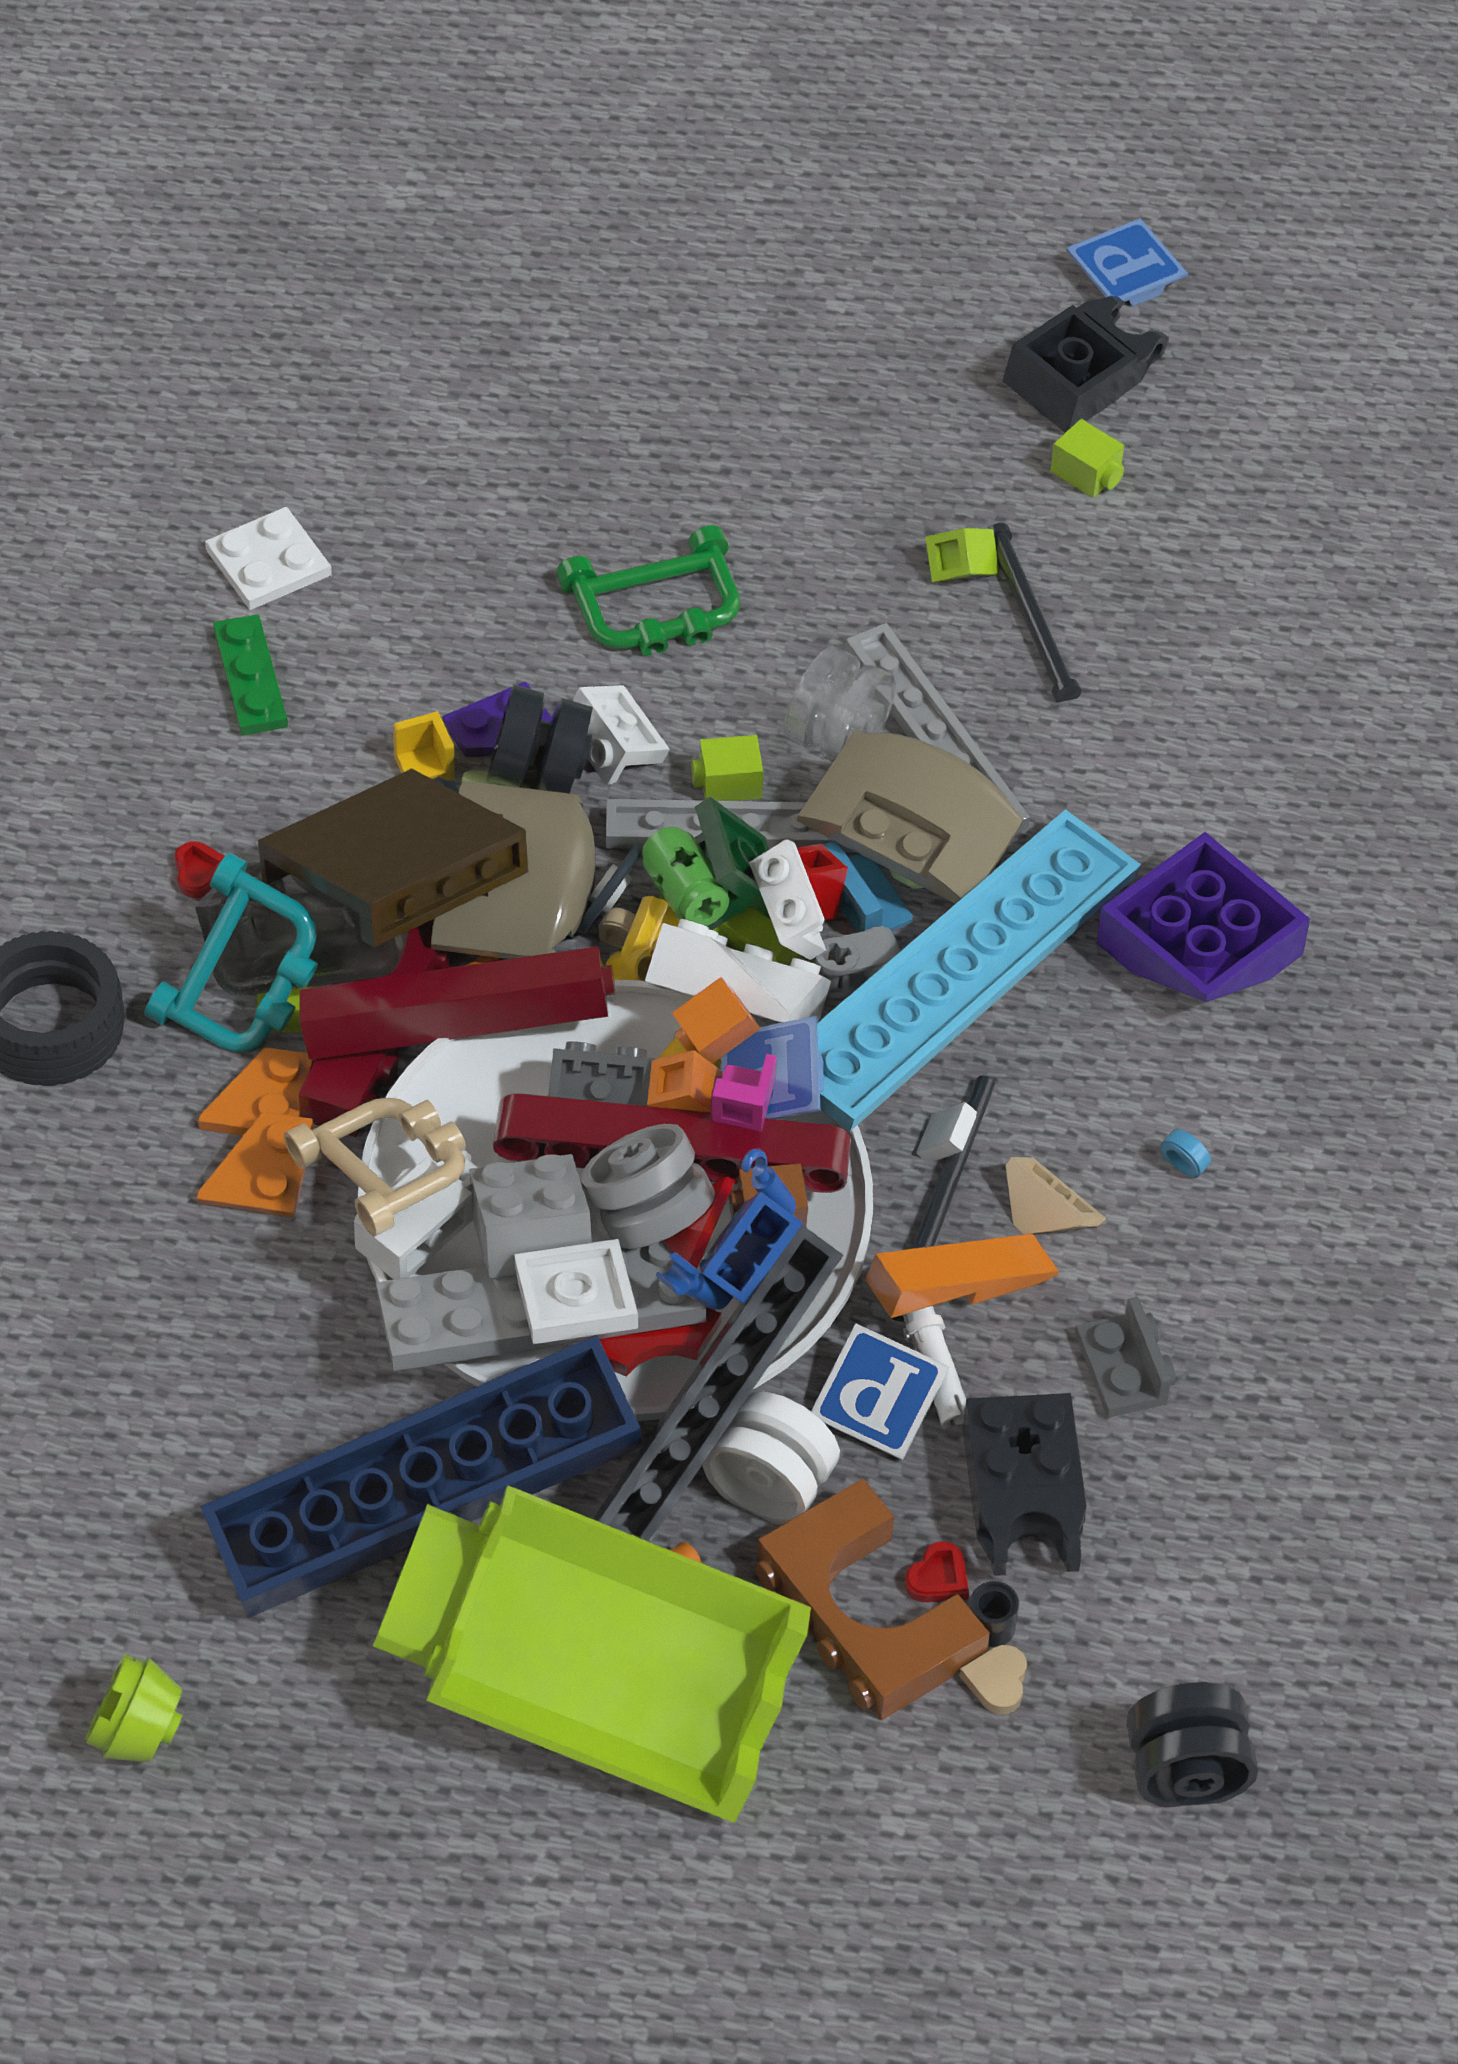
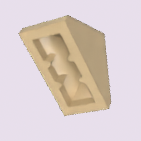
M1011 1157L1007 1162L1006 1172L1013 1225L1023 1234L1097 1227L1106 1220L1101 1213L1033 1157Z

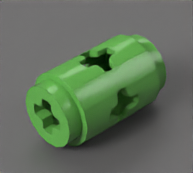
M672 826L662 828L651 835L642 849L643 867L677 918L704 926L716 922L724 915L729 906L728 889L716 881L711 861L693 835L679 827Z

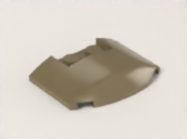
M853 732L797 816L798 822L954 904L991 874L1023 823L1019 812H1015L1006 795L990 779L966 761L935 745L915 738L891 733Z
M463 781L459 794L526 830L529 872L434 918L431 949L506 959L557 952L553 948L567 935L572 938L578 929L588 906L593 887L595 845L592 827L583 809V802L579 795Z

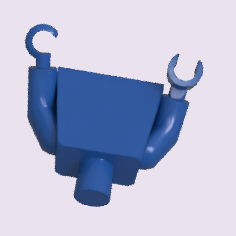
M760 1149L749 1151L744 1156L741 1165L744 1172H749L751 1164L756 1159L752 1170L751 1183L758 1193L742 1204L699 1264L701 1273L678 1253H671L669 1255L674 1260V1264L668 1272L661 1274L658 1271L656 1273V1277L677 1295L686 1294L713 1310L724 1309L733 1297L745 1305L802 1226L803 1222L793 1216L796 1209V1201L777 1173L771 1167H767V1157Z

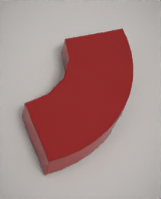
M706 1307V1322L614 1336L599 1340L614 1372L627 1377L639 1364L655 1357L681 1356L697 1361L720 1326L722 1313Z

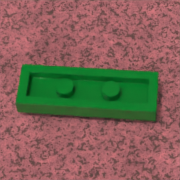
M259 614L213 622L214 634L241 736L288 728L287 715Z

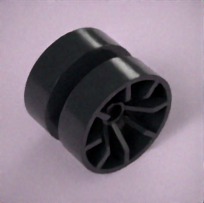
M513 684L496 739L486 782L502 786L520 787L529 766L533 767L536 765L535 790L570 794L574 779L580 780L589 752L592 734L587 732L593 706L562 698L557 704L550 722L542 720L545 704L544 693Z

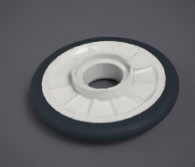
M641 844L633 846L619 867L612 864L594 889L589 900L593 904L580 922L577 929L579 933H586L602 910L608 913L633 879L628 873L642 854L643 846Z

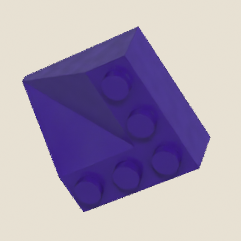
M1204 832L1101 907L1096 943L1131 973L1201 1001L1208 1002L1268 981L1301 957L1304 953L1310 918L1209 834Z

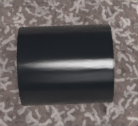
M989 1581L979 1585L972 1593L970 1610L990 1633L988 1647L994 1648L1005 1645L1015 1634L1019 1610L1018 1595L1012 1587L1003 1582ZM994 1612L1000 1614L1003 1618L991 1619L983 1614Z

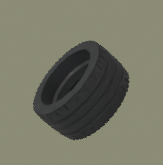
M39 931L38 933L32 932L27 935H21L18 938H12L11 941H7L0 946V1012L15 995L31 987L51 983L74 986L91 995L96 1001V1005L83 1020L66 1029L45 1033L21 1030L6 1022L0 1016V1072L2 1074H6L7 1077L18 1082L22 1081L30 1085L55 1086L87 1077L93 1071L100 1069L117 1050V1045L120 1044L124 1028L125 1016L122 988L112 961L93 942L91 943L85 938L83 939L78 935L75 936L68 932Z

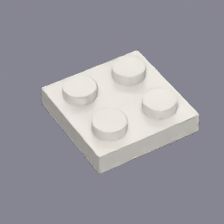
M287 507L205 541L206 551L249 610L332 575L331 565Z
M618 1239L514 1254L515 1272L533 1344L638 1329V1312Z

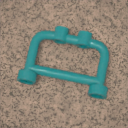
M229 852L220 862L210 882L211 888L228 898L181 990L164 981L161 982L152 994L145 1008L144 1016L161 1026L168 1019H171L218 1047L237 1053L249 1052L259 1047L268 1037L272 1028L279 1032L285 1029L296 1006L287 1002L294 985L304 989L317 969L318 963L309 959L317 934L315 922L305 907L246 873L248 862ZM251 898L290 920L296 928L297 936L291 949L283 958L269 992L259 1004L251 1027L243 1033H235L195 1011L193 1008Z

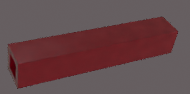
M599 946L300 989L299 1022L308 1058L313 1060L430 1043L440 1038H449L448 1040L608 1017L607 996L616 995L612 965L602 966Z

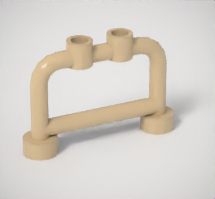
M398 1098L375 1099L313 1130L305 1123H302L283 1134L286 1147L298 1167L304 1169L320 1161L323 1153L366 1193L355 1199V1208L363 1226L374 1237L394 1227L393 1215L447 1188L458 1180L465 1168V1157L462 1150L466 1148L461 1131L452 1121L441 1126L439 1115L429 1100L412 1106ZM394 1118L400 1122L403 1131L411 1141L419 1139L425 1145L433 1161L436 1163L443 1161L444 1164L438 1169L394 1191L339 1139L376 1120Z

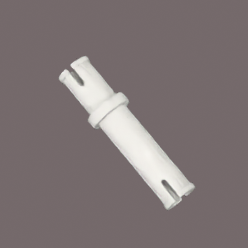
M933 1306L904 1314L903 1318L906 1328H903V1333L907 1342L913 1343L915 1351L949 1366L933 1399L942 1428L951 1427L950 1421L952 1419L956 1425L963 1424L966 1397L944 1340L942 1330L945 1329L942 1317L935 1314Z

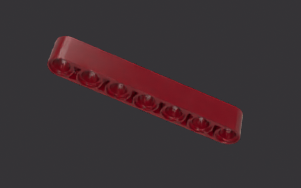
M510 1094L504 1096L499 1102L493 1149L498 1156L515 1162L535 1160L544 1155L563 1156L572 1154L576 1168L584 1169L590 1160L603 1149L628 1134L650 1126L675 1124L684 1130L695 1151L693 1163H697L704 1169L710 1182H717L727 1176L736 1180L734 1184H738L739 1169H742L741 1165L744 1156L752 1149H760L767 1157V1167L801 1163L806 1191L833 1193L843 1189L847 1183L851 1138L846 1130L827 1124L765 1118L762 1132L711 1121L712 1113L531 1094ZM756 1159L751 1164V1168H754Z

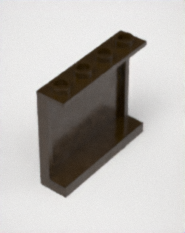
M412 768L258 840L262 882L269 885L292 874L359 913L362 941L374 948L529 872L526 830Z

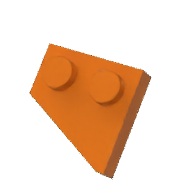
M265 1047L200 1114L198 1120L199 1129L243 1136L262 1112L300 1117L298 1093L315 1062L314 1059L309 1060L308 1054L303 1052Z
M262 1112L198 1191V1204L295 1218L306 1168L301 1169L294 1162L286 1147L283 1134L302 1123H305L313 1130V1119Z

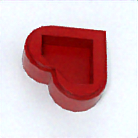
M190 841L179 846L175 852V866L177 871H179L177 876L179 890L190 898H201L210 894L214 890L210 887L211 879L225 856L199 841Z
M945 1541L935 1542L928 1546L923 1553V1561L915 1562L906 1572L904 1587L907 1594L912 1599L925 1603L943 1602L956 1594L962 1600H968L969 1588L961 1550L956 1545Z

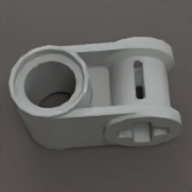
M883 926L873 927L863 932L823 940L826 951L815 957V963L821 966L818 975L831 981L826 999L841 1000L847 998L901 952L899 944L889 928ZM832 951V958L828 960L829 952ZM839 976H842L841 988H838Z

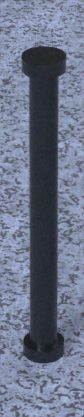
M1005 523L991 525L987 529L994 530L997 558L1054 685L1052 695L1056 703L1079 698L1081 688L1077 680L1071 679L1010 542L1012 533L1009 526Z

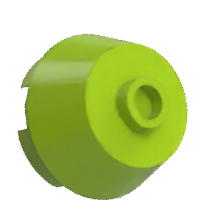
M124 1654L110 1680L112 1682L103 1701L95 1712L85 1737V1743L103 1752L102 1758L150 1762L160 1742L169 1745L176 1733L182 1714L175 1712V1709L179 1702L182 1688L151 1658L147 1657L143 1661L137 1657L132 1658Z

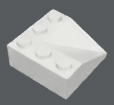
M680 919L678 927L665 923L662 924L645 978L646 982L663 989L669 988L682 992L683 995L694 997L715 980L722 977L735 991L750 1014L759 1017L770 1025L816 1016L817 1023L819 1022L831 984L830 980L818 975L821 966L797 958H792L790 966L772 961L774 952L750 944H746L744 952L728 948L726 946L728 938L709 930V927L692 921Z

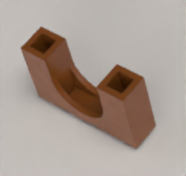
M864 1478L758 1539L755 1571L760 1582L767 1590L774 1591L777 1589L782 1596L811 1607L808 1629L818 1641L817 1650L823 1662L831 1670L840 1668L850 1681L848 1688L856 1704L863 1710L871 1707L882 1721L958 1675L962 1667L985 1654L988 1649L990 1633L958 1594L915 1620L892 1628H876L863 1625L854 1621L839 1609L829 1590L835 1577L846 1567L892 1541L894 1515Z

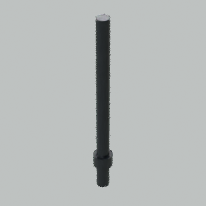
M981 1075L976 1078L967 1102L977 1112L975 1121L963 1151L946 1157L911 1249L935 1246L995 1087L994 1080L988 1076ZM903 1315L892 1318L895 1321H904Z

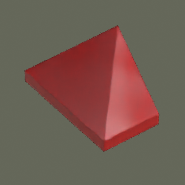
M727 1176L712 1184L715 1190L714 1201L706 1212L687 1228L663 1240L672 1253H678L696 1269L736 1181Z

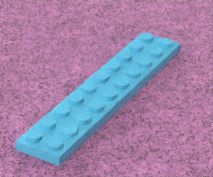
M1066 809L817 1023L818 1050L823 1058L824 1091H820V1110L849 1132L852 1131L1091 918L1102 906L1137 876L1141 864Z

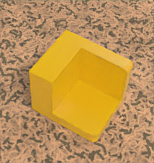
M438 711L400 721L393 725L394 758L401 773L412 768L431 779L439 776L444 780L455 779L454 745Z

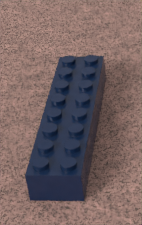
M595 1335L200 1507L246 1616L251 1618L411 1548L427 1504L468 1521L476 1520L484 1515L490 1501L496 1504L500 1503L508 1485L533 1495L641 1448V1428L598 1335Z

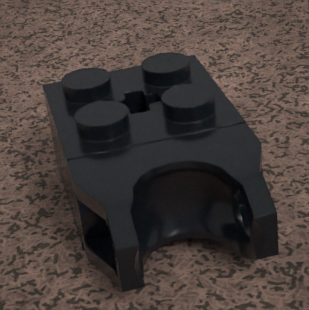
M1118 296L1087 301L1077 308L1071 305L1013 343L1002 382L1066 433L1080 419L1088 421L1142 382L1150 365L1160 359L1165 353L1169 337L1163 332L1158 331L1131 334L1119 329L1115 323L1120 318V309L1125 302Z
M1071 1393L966 1398L962 1430L973 1517L975 1519L977 1540L991 1562L994 1576L1006 1575V1563L1008 1562L1010 1546L1018 1539L1029 1536L1040 1537L1050 1542L1056 1548L1058 1556L1065 1564L1067 1572L1079 1571L1081 1563L1080 1540L1083 1533L1087 1504Z

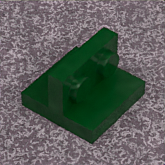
M712 797L705 799L695 806L702 833L694 838L711 861L716 881L728 889L729 906L724 915L706 927L714 930L750 906L771 920L749 864L750 861L770 850L766 837Z

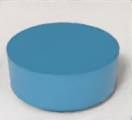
M1172 1130L1160 1144L1164 1159L1190 1178L1199 1177L1211 1163V1157L1204 1145L1184 1130Z

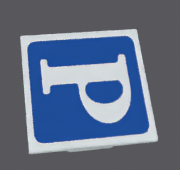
M855 1324L811 1412L821 1419L824 1424L903 1460L949 1366L861 1325Z

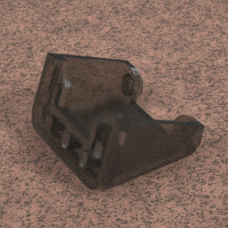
M260 862L248 863L245 872L262 881ZM283 879L269 884L272 888L287 895ZM213 888L195 907L204 942L228 898ZM321 891L287 895L299 902L310 912L316 925L317 937L309 959L317 962L318 966L306 987L383 977L391 974L402 961L409 931L374 948L362 941L358 912ZM250 898L213 970L217 984L225 992L236 996L268 993L277 976V970L283 958L296 940L297 932L294 924L287 918ZM294 985V987H293V989H298V988H300V987H298V986H296V985Z

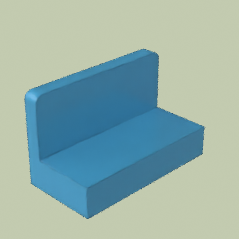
M836 841L824 844L832 854L848 867L840 909L857 933L879 926L887 927L892 931L913 921V915L876 862L861 854L848 858Z

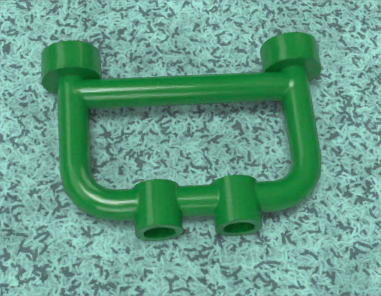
M716 525L703 526L690 535L688 545L692 554L598 576L590 559L585 556L570 557L561 562L556 569V575L562 590L565 593H574L587 628L593 638L603 646L616 650L639 647L644 657L652 655L651 647L657 653L665 652L668 648L667 640L684 636L688 646L696 644L695 637H698L701 643L710 641L713 636L711 629L731 622L737 616L741 605L738 589L724 559L729 545L722 529ZM709 569L722 599V604L719 608L703 612L700 608H690L682 612L678 618L660 623L654 618L644 619L638 622L633 629L616 631L607 626L595 595Z

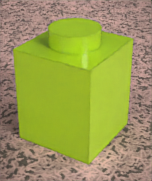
M1080 419L1053 444L1050 472L1094 498L1105 487L1111 490L1121 480L1124 473V466L1122 465L1124 444Z
M757 735L700 739L699 759L691 760L693 787H703L704 799L709 797L716 801L762 799L763 766Z

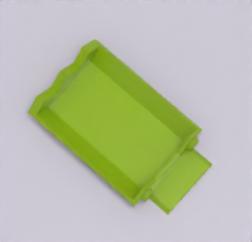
M508 1485L499 1504L489 1502L480 1525L427 1504L372 1647L425 1667L423 1676L432 1679L426 1699L428 1702L735 1823L756 1782L760 1750L782 1708L786 1677L807 1637L811 1607Z

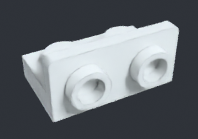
M624 685L579 687L572 701L593 706L587 732L592 734L587 759L606 785L617 782L625 765L663 763L670 749Z
M786 839L750 861L749 864L780 944L811 960L826 951L819 933L823 930L824 916L794 842Z

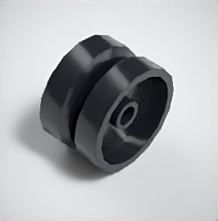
M1182 1683L1156 1690L1139 1699L1129 1709L1126 1724L1130 1747L1136 1754L1134 1762L1138 1792L1145 1801L1166 1808L1222 1803L1244 1793L1256 1781L1258 1765L1254 1745L1248 1737L1250 1722L1246 1701L1239 1691L1217 1683Z

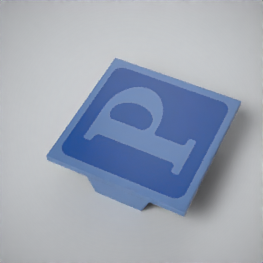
M1141 218L1066 248L1069 255L1105 297L1118 296L1124 302L1129 300L1131 306L1161 295L1167 284L1188 276L1187 271Z
M816 1016L760 1027L759 1031L721 1058L722 1072H724V1068L727 1065L762 1071L766 1054L777 1056L776 1079L765 1118L780 1119L821 1111L820 1091H824L823 1058L818 1050Z

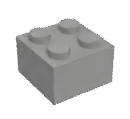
M572 1154L563 1156L544 1155L535 1160L514 1163L494 1162L485 1167L469 1169L473 1221L489 1279L516 1275L514 1254L592 1243L590 1210Z

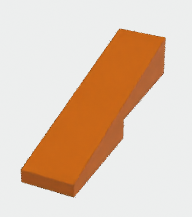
M1032 1233L876 1253L865 1281L890 1318H894L962 1296H966L970 1304L973 1305L1037 1285L1057 1276L1059 1270Z

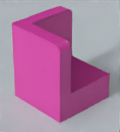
M766 1054L762 1071L734 1065L725 1066L722 1079L717 1078L712 1094L711 1121L762 1132L776 1079L777 1056Z

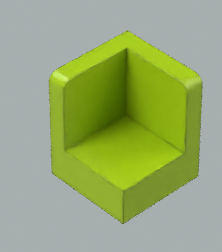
M961 528L925 537L932 582H945L969 576L999 574L993 529Z

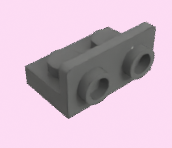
M576 1041L566 1042L565 1049L553 1048L548 1096L647 1106L652 1060H655V1058L646 1057L647 1050L635 1047H616V1054L595 1052V1044Z
M1139 1297L1127 1299L1126 1311L1123 1315L1076 1325L1075 1335L1107 1418L1167 1404L1170 1386L1175 1385L1174 1367L1168 1355H1161L1157 1345L1159 1335L1155 1318L1152 1313L1144 1312Z

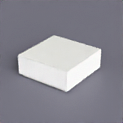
M966 1102L932 1114L916 1154L922 1159L934 1162L963 1151L977 1112Z

